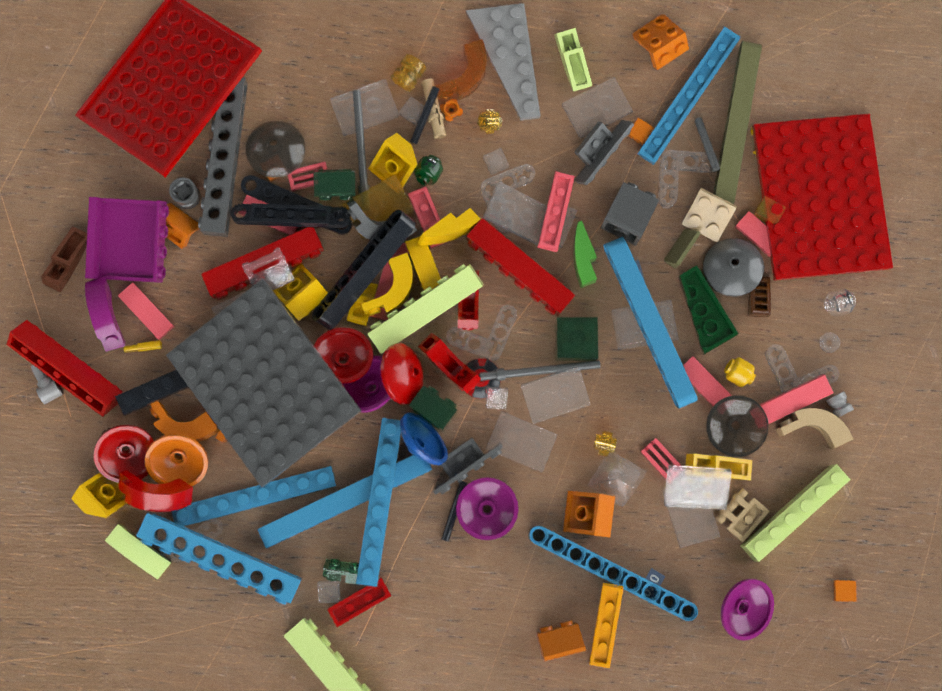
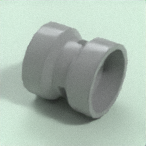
M844 391L826 400L828 406L835 409L833 414L837 417L854 410L850 403H846L847 395Z

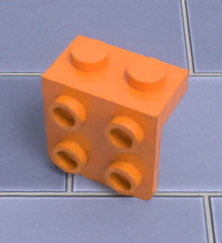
M664 14L659 15L632 34L633 38L650 53L652 65L656 70H659L689 50L685 31Z

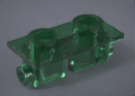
M326 559L323 567V577L326 580L341 582L342 575H345V583L359 585L356 584L359 563H346L339 559Z

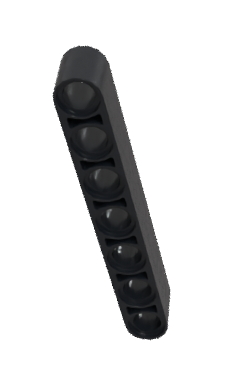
M395 210L315 308L312 319L326 329L332 330L411 234L416 225L415 220L402 210Z

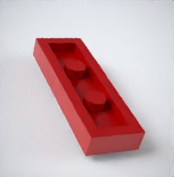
M380 578L378 579L377 587L366 586L331 606L327 611L336 627H339L392 595L384 580Z

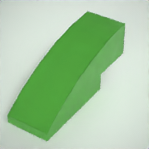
M582 221L578 222L576 226L573 246L574 266L580 288L593 284L597 280L591 265L592 262L596 261L597 256Z

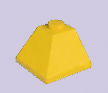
M395 133L384 141L368 168L397 194L401 192L417 166L412 145L398 133Z
M100 472L81 484L71 498L85 514L107 518L127 504L125 502L126 495L119 490V483L107 479Z

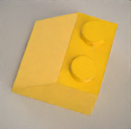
M302 264L298 265L271 288L298 321L306 317L328 293Z

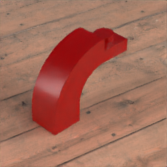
M479 289L458 303V329H478Z
M432 332L417 346L461 391L468 393L481 380L477 373L455 356L443 341Z
M127 470L120 472L119 490L126 495L125 502L135 508L152 512H169L192 504L193 487L180 478L164 484H150L140 480Z

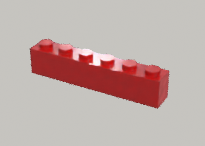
M483 218L467 235V244L470 248L483 253V258L488 263H495L499 267L500 273L506 277L508 275L515 280L513 283L521 290L525 288L530 292L529 296L537 303L539 301L545 305L544 309L551 315L556 314L559 317L574 299V293Z
M307 227L206 271L201 276L210 296L213 299L217 298V300L227 297L229 292L234 290L238 292L247 288V285L252 282L258 283L262 279L265 280V277L270 274L278 275L284 272L286 267H296L303 263L302 260L309 257L310 259L317 258L324 249L314 227Z
M25 320L10 331L7 346L99 415L104 417L118 405L115 396L123 393L122 390L72 354L68 349L57 343L52 337L41 331L36 325Z

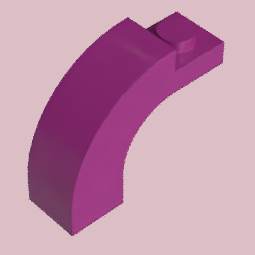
M105 276L85 282L88 312L96 336L101 340L105 352L124 347L125 340L114 315L112 292Z

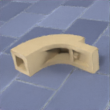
M807 408L791 413L792 419L781 422V427L776 429L780 437L804 426L815 428L823 435L830 449L853 440L849 429L840 418L831 412L817 408Z

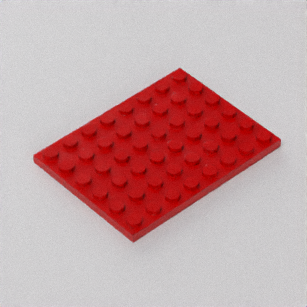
M164 0L75 116L166 178L262 53V50L187 1Z
M870 114L754 124L752 129L770 246L773 280L892 269L893 262Z

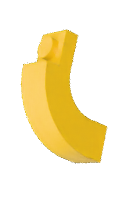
M407 253L391 258L388 261L394 276L392 287L385 295L361 304L365 315L369 314L372 316L378 314L382 308L385 309L388 315L395 309L400 308L406 301L413 284L412 265Z

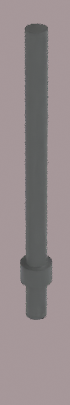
M355 90L353 91L360 180L358 193L361 195L362 210H370L369 194L371 192L367 180L361 91Z
M600 361L511 370L500 368L491 372L479 373V377L481 378L480 381L493 379L503 381L505 378L599 369Z

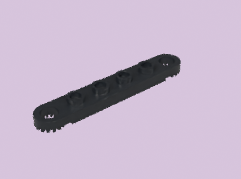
M248 175L241 181V189L246 195L267 204L324 206L253 175ZM250 181H255L257 183L256 188L252 191L247 190L246 184ZM338 214L335 220H345L346 215ZM351 221L347 228L344 230H340L338 228H322L337 233L339 235H347L348 233H350L353 225Z
M239 203L234 205L235 207H232L230 211L232 220L239 225L344 228L351 222V215L348 213V209L342 206ZM239 211H246L243 218H237L236 214ZM338 214L346 215L343 221H337L335 218Z

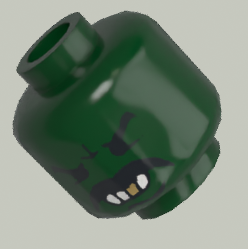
M433 155L423 156L414 169V175L422 185H434L443 172L441 160Z

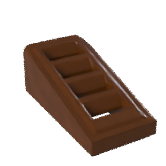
M762 277L761 282H765V286H757L749 293L748 316L769 317L771 315L770 277ZM755 290H765V293H755ZM755 297L764 298V301H755ZM755 305H764V309L755 308Z

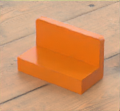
M168 203L169 214L166 218L168 235L166 238L183 249L187 246L191 235L199 230L198 222L172 203Z

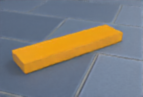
M604 582L602 584L589 665L610 668L624 586Z

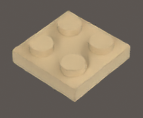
M700 188L682 225L692 230H697L700 234L718 242L737 206Z

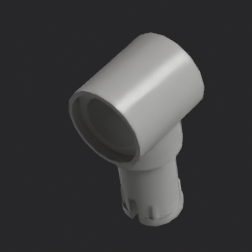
M34 365L31 366L38 381L37 395L44 404L64 395L62 387Z

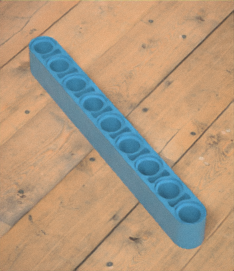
M624 237L603 244L607 258L674 404L680 409L698 400L696 392Z
M415 455L396 463L393 488L431 471V465L420 460ZM373 474L259 528L258 532L265 548L274 546L368 501Z
M534 526L529 531L530 541L539 547L612 584L624 586V590L683 620L692 621L697 617L698 608L695 604L542 526ZM536 529H540L544 533L541 541H536L533 538V532ZM554 539H560L562 542V548L558 551L551 547ZM573 548L580 550L581 555L577 560H573L570 557V551ZM595 557L599 561V566L592 570L588 563L591 558ZM611 567H615L618 572L614 579H610L607 575V571ZM633 576L636 580V585L633 588H628L626 580ZM648 586H652L655 591L651 598H647L645 595V589ZM666 596L673 598V604L670 607H666L663 603ZM686 605H689L692 609L688 617L682 614V609Z

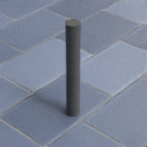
M698 117L694 122L713 172L718 171L720 166L702 118Z

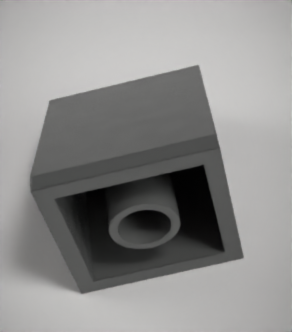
M623 182L601 225V229L619 238L624 237L625 241L636 246L651 219L659 199L649 191L643 192L639 190L638 186L633 183Z

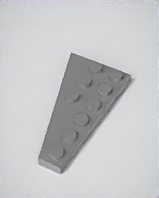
M524 3L466 10V15L470 19L520 121L540 118Z

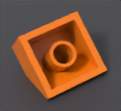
M568 491L563 532L610 538L615 496Z
M572 620L561 622V627L552 628V625L540 628L541 632L536 634L541 654L545 661L586 651L578 623H573Z

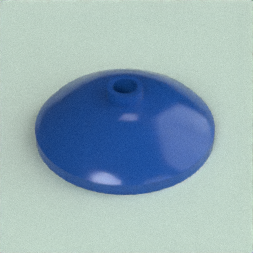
M406 413L402 416L400 430L409 452L420 460L432 465H442L448 459L446 445L434 427L415 413Z

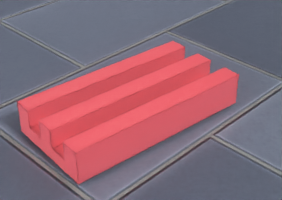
M326 162L287 171L291 191L330 182ZM323 168V171L292 178V175ZM325 175L324 178L294 185V183Z
M657 438L653 439L640 451L667 482L683 469L680 463ZM654 444L660 449V451H661V452L671 461V463L676 467L675 470L669 465V463H668V462L658 453V451L653 447ZM648 450L671 472L670 475L647 453Z

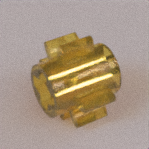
M486 109L485 112H480L477 123L481 131H485L486 134H494V131L500 130L502 118L499 112H494V109Z
M602 431V435H596L593 449L598 450V455L607 457L609 453L614 454L617 438H612L613 433Z

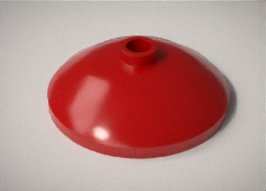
M342 327L329 330L322 334L314 344L316 350L342 384L357 381L368 372L372 365V345L364 334L355 329ZM342 360L347 361V362L344 363V364L340 363V361H342Z
M403 343L390 345L385 350L381 360V378L384 388L390 398L398 404L406 405L413 403L414 399L416 401L419 393L422 391L424 382L423 368L419 357L408 345Z
M119 425L105 431L95 444V465L104 477L119 483L120 472L125 470L141 480L149 474L145 466V456L154 439L147 431L137 426ZM127 446L130 449L125 451L122 448Z

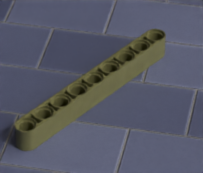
M741 41L719 158L720 170L717 171L713 191L714 195L734 204L762 50V44Z

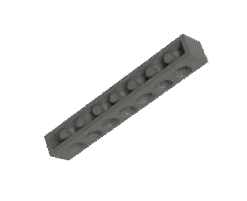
M242 78L229 94V96H235L234 100L231 102H226L225 100L216 111L215 120H212L211 131L213 132V139L209 140L211 155L210 159L208 158L206 161L208 177L204 179L203 184L206 193L205 197L201 199L203 215L199 217L198 228L201 229L200 231L204 235L228 237L230 211L232 210L248 87L245 78ZM232 115L229 121H223L224 116ZM223 134H230L227 140H220ZM221 153H227V157L225 159H218V156ZM217 173H225L222 179H215ZM217 191H221V197L218 199H214L213 194ZM213 211H219L217 218H210Z

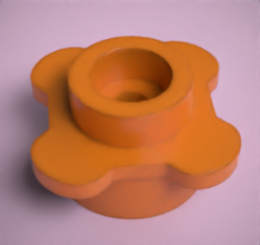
M454 98L440 105V111L445 114L446 121L450 122L454 117L463 114L462 108H459L458 101Z

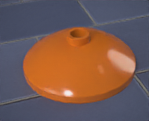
M168 434L159 437L149 446L145 456V466L151 478L158 484L168 483L180 478L190 486H194L204 478L207 472L208 456L203 446L195 439L182 434Z

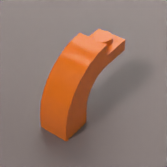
M160 401L150 404L152 408L149 410L156 419L160 418L153 424L164 435L182 434L200 442L220 431L207 412H204L190 422L182 423L173 420Z

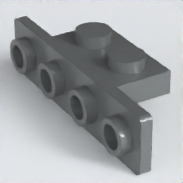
M621 120L612 133L602 122H598L574 152L586 165L575 178L577 183L588 185L594 180L596 173L606 164L611 154L618 149L622 140L630 134L634 123Z
M471 437L448 454L446 462L441 465L450 478L433 490L434 494L436 495L440 492L442 495L452 488L450 484L456 480L458 483L468 477L467 472L472 469L475 471L485 465L484 460L491 457V459L497 457L502 453L500 450L503 448L502 443H498L489 451L483 453Z

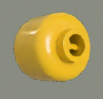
M741 357L730 359L724 369L726 379L738 387H744L746 384L750 385L756 377V374H754L755 367Z

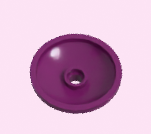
M373 356L372 365L363 377L357 381L342 384L362 410L360 413L375 411L391 399L384 388L381 378V356Z
M480 478L469 483L461 491L456 505L457 518L462 528L469 535L481 540L498 539L507 534L514 526L518 517V501L512 489L504 482L495 478ZM485 505H489L491 507V511L489 513H485L483 511V507Z
M753 578L744 579L736 583L726 594L721 607V622L725 631L738 640H750L760 635L770 623L773 615L774 597L772 591L764 582Z

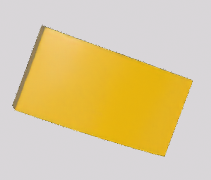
M370 283L352 305L347 317L348 322L367 326L370 316L369 314L365 315L361 304L375 298L378 284Z

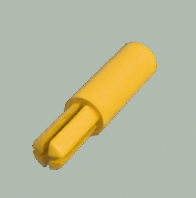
M161 340L124 346V352L162 349Z

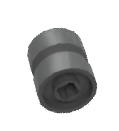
M185 177L177 178L170 185L169 194L179 207L192 209L199 204L201 199L200 192L190 179Z

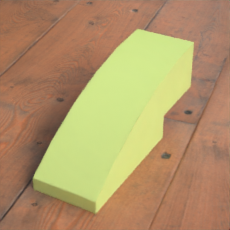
M576 28L554 34L572 90L577 91L592 86Z
M118 524L105 541L134 564L156 579H159L171 562L152 546L141 543V538L136 537L123 524Z

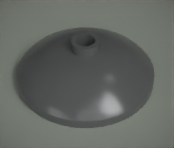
M730 238L717 242L708 250L703 262V273L707 283L716 292L731 297L743 296L753 291L761 282L764 274V261L758 249L751 243L742 239ZM736 260L738 265H733L731 261Z

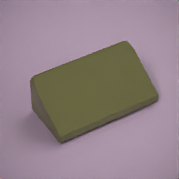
M685 229L665 257L664 262L675 269L678 268L700 236V232Z

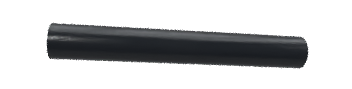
M435 86L431 88L410 140L414 144H418L440 89Z
M459 482L441 540L447 542L450 540L457 518V500L461 491L467 486V482Z

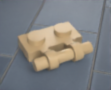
M743 488L731 497L732 500L726 507L721 508L720 514L716 517L720 524L726 519L731 522L726 529L740 542H744L770 512L755 498H752L747 503L744 498L748 492ZM740 505L743 509L737 516H734L732 512Z

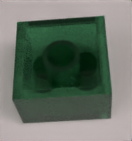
M355 169L315 170L313 172L314 197H319V200H331L332 196H339L340 200H351L352 196H356Z
M598 317L556 318V361H596L598 359Z
M423 385L409 407L438 430L444 432L457 414L456 404L447 397L443 400L439 397L440 392L432 386L427 388Z

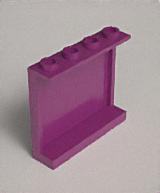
M89 197L85 278L97 279L105 276L108 280L163 283L166 275L164 258L167 255L165 238L168 235L166 218L169 214L167 202L160 200Z

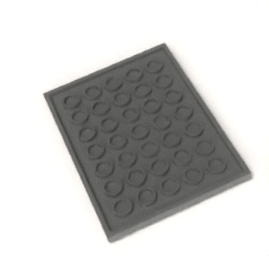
M264 279L260 280L166 354L261 487H265L362 411Z

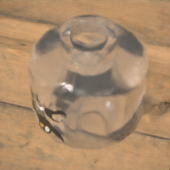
M847 289L829 292L824 301L825 310L834 317L850 314L856 305L854 294Z

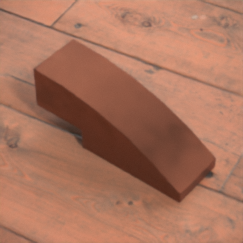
M72 226L51 256L52 261L41 276L44 285L60 293L62 292L87 247L86 232Z

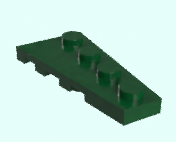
M697 265L678 276L703 355L739 334Z

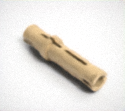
M425 79L421 82L426 101L432 86H434L433 79ZM436 97L428 121L432 125L434 139H441L447 135L443 124L444 116L440 111L438 98Z

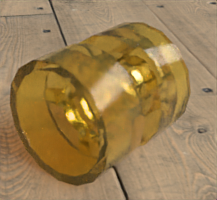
M405 54L400 61L401 67H397L390 78L399 87L411 92L418 83L417 78L422 77L427 67L415 56Z

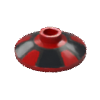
M483 358L474 359L466 364L478 375L482 372H491L498 369L492 361ZM496 379L479 381L475 388L467 394L477 399L488 398L496 393L501 381H496Z

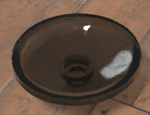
M271 121L258 126L248 137L245 147L246 157L251 167L259 174L273 178L283 177L294 172L301 165L306 151L303 136L298 129L282 121ZM273 141L277 142L276 145H270Z
M733 395L719 400L711 408L707 416L706 432L711 444L718 451L728 456L743 457L754 453L763 445L768 434L769 425L765 411L756 401L746 396ZM733 422H738L739 427L737 429L732 428Z

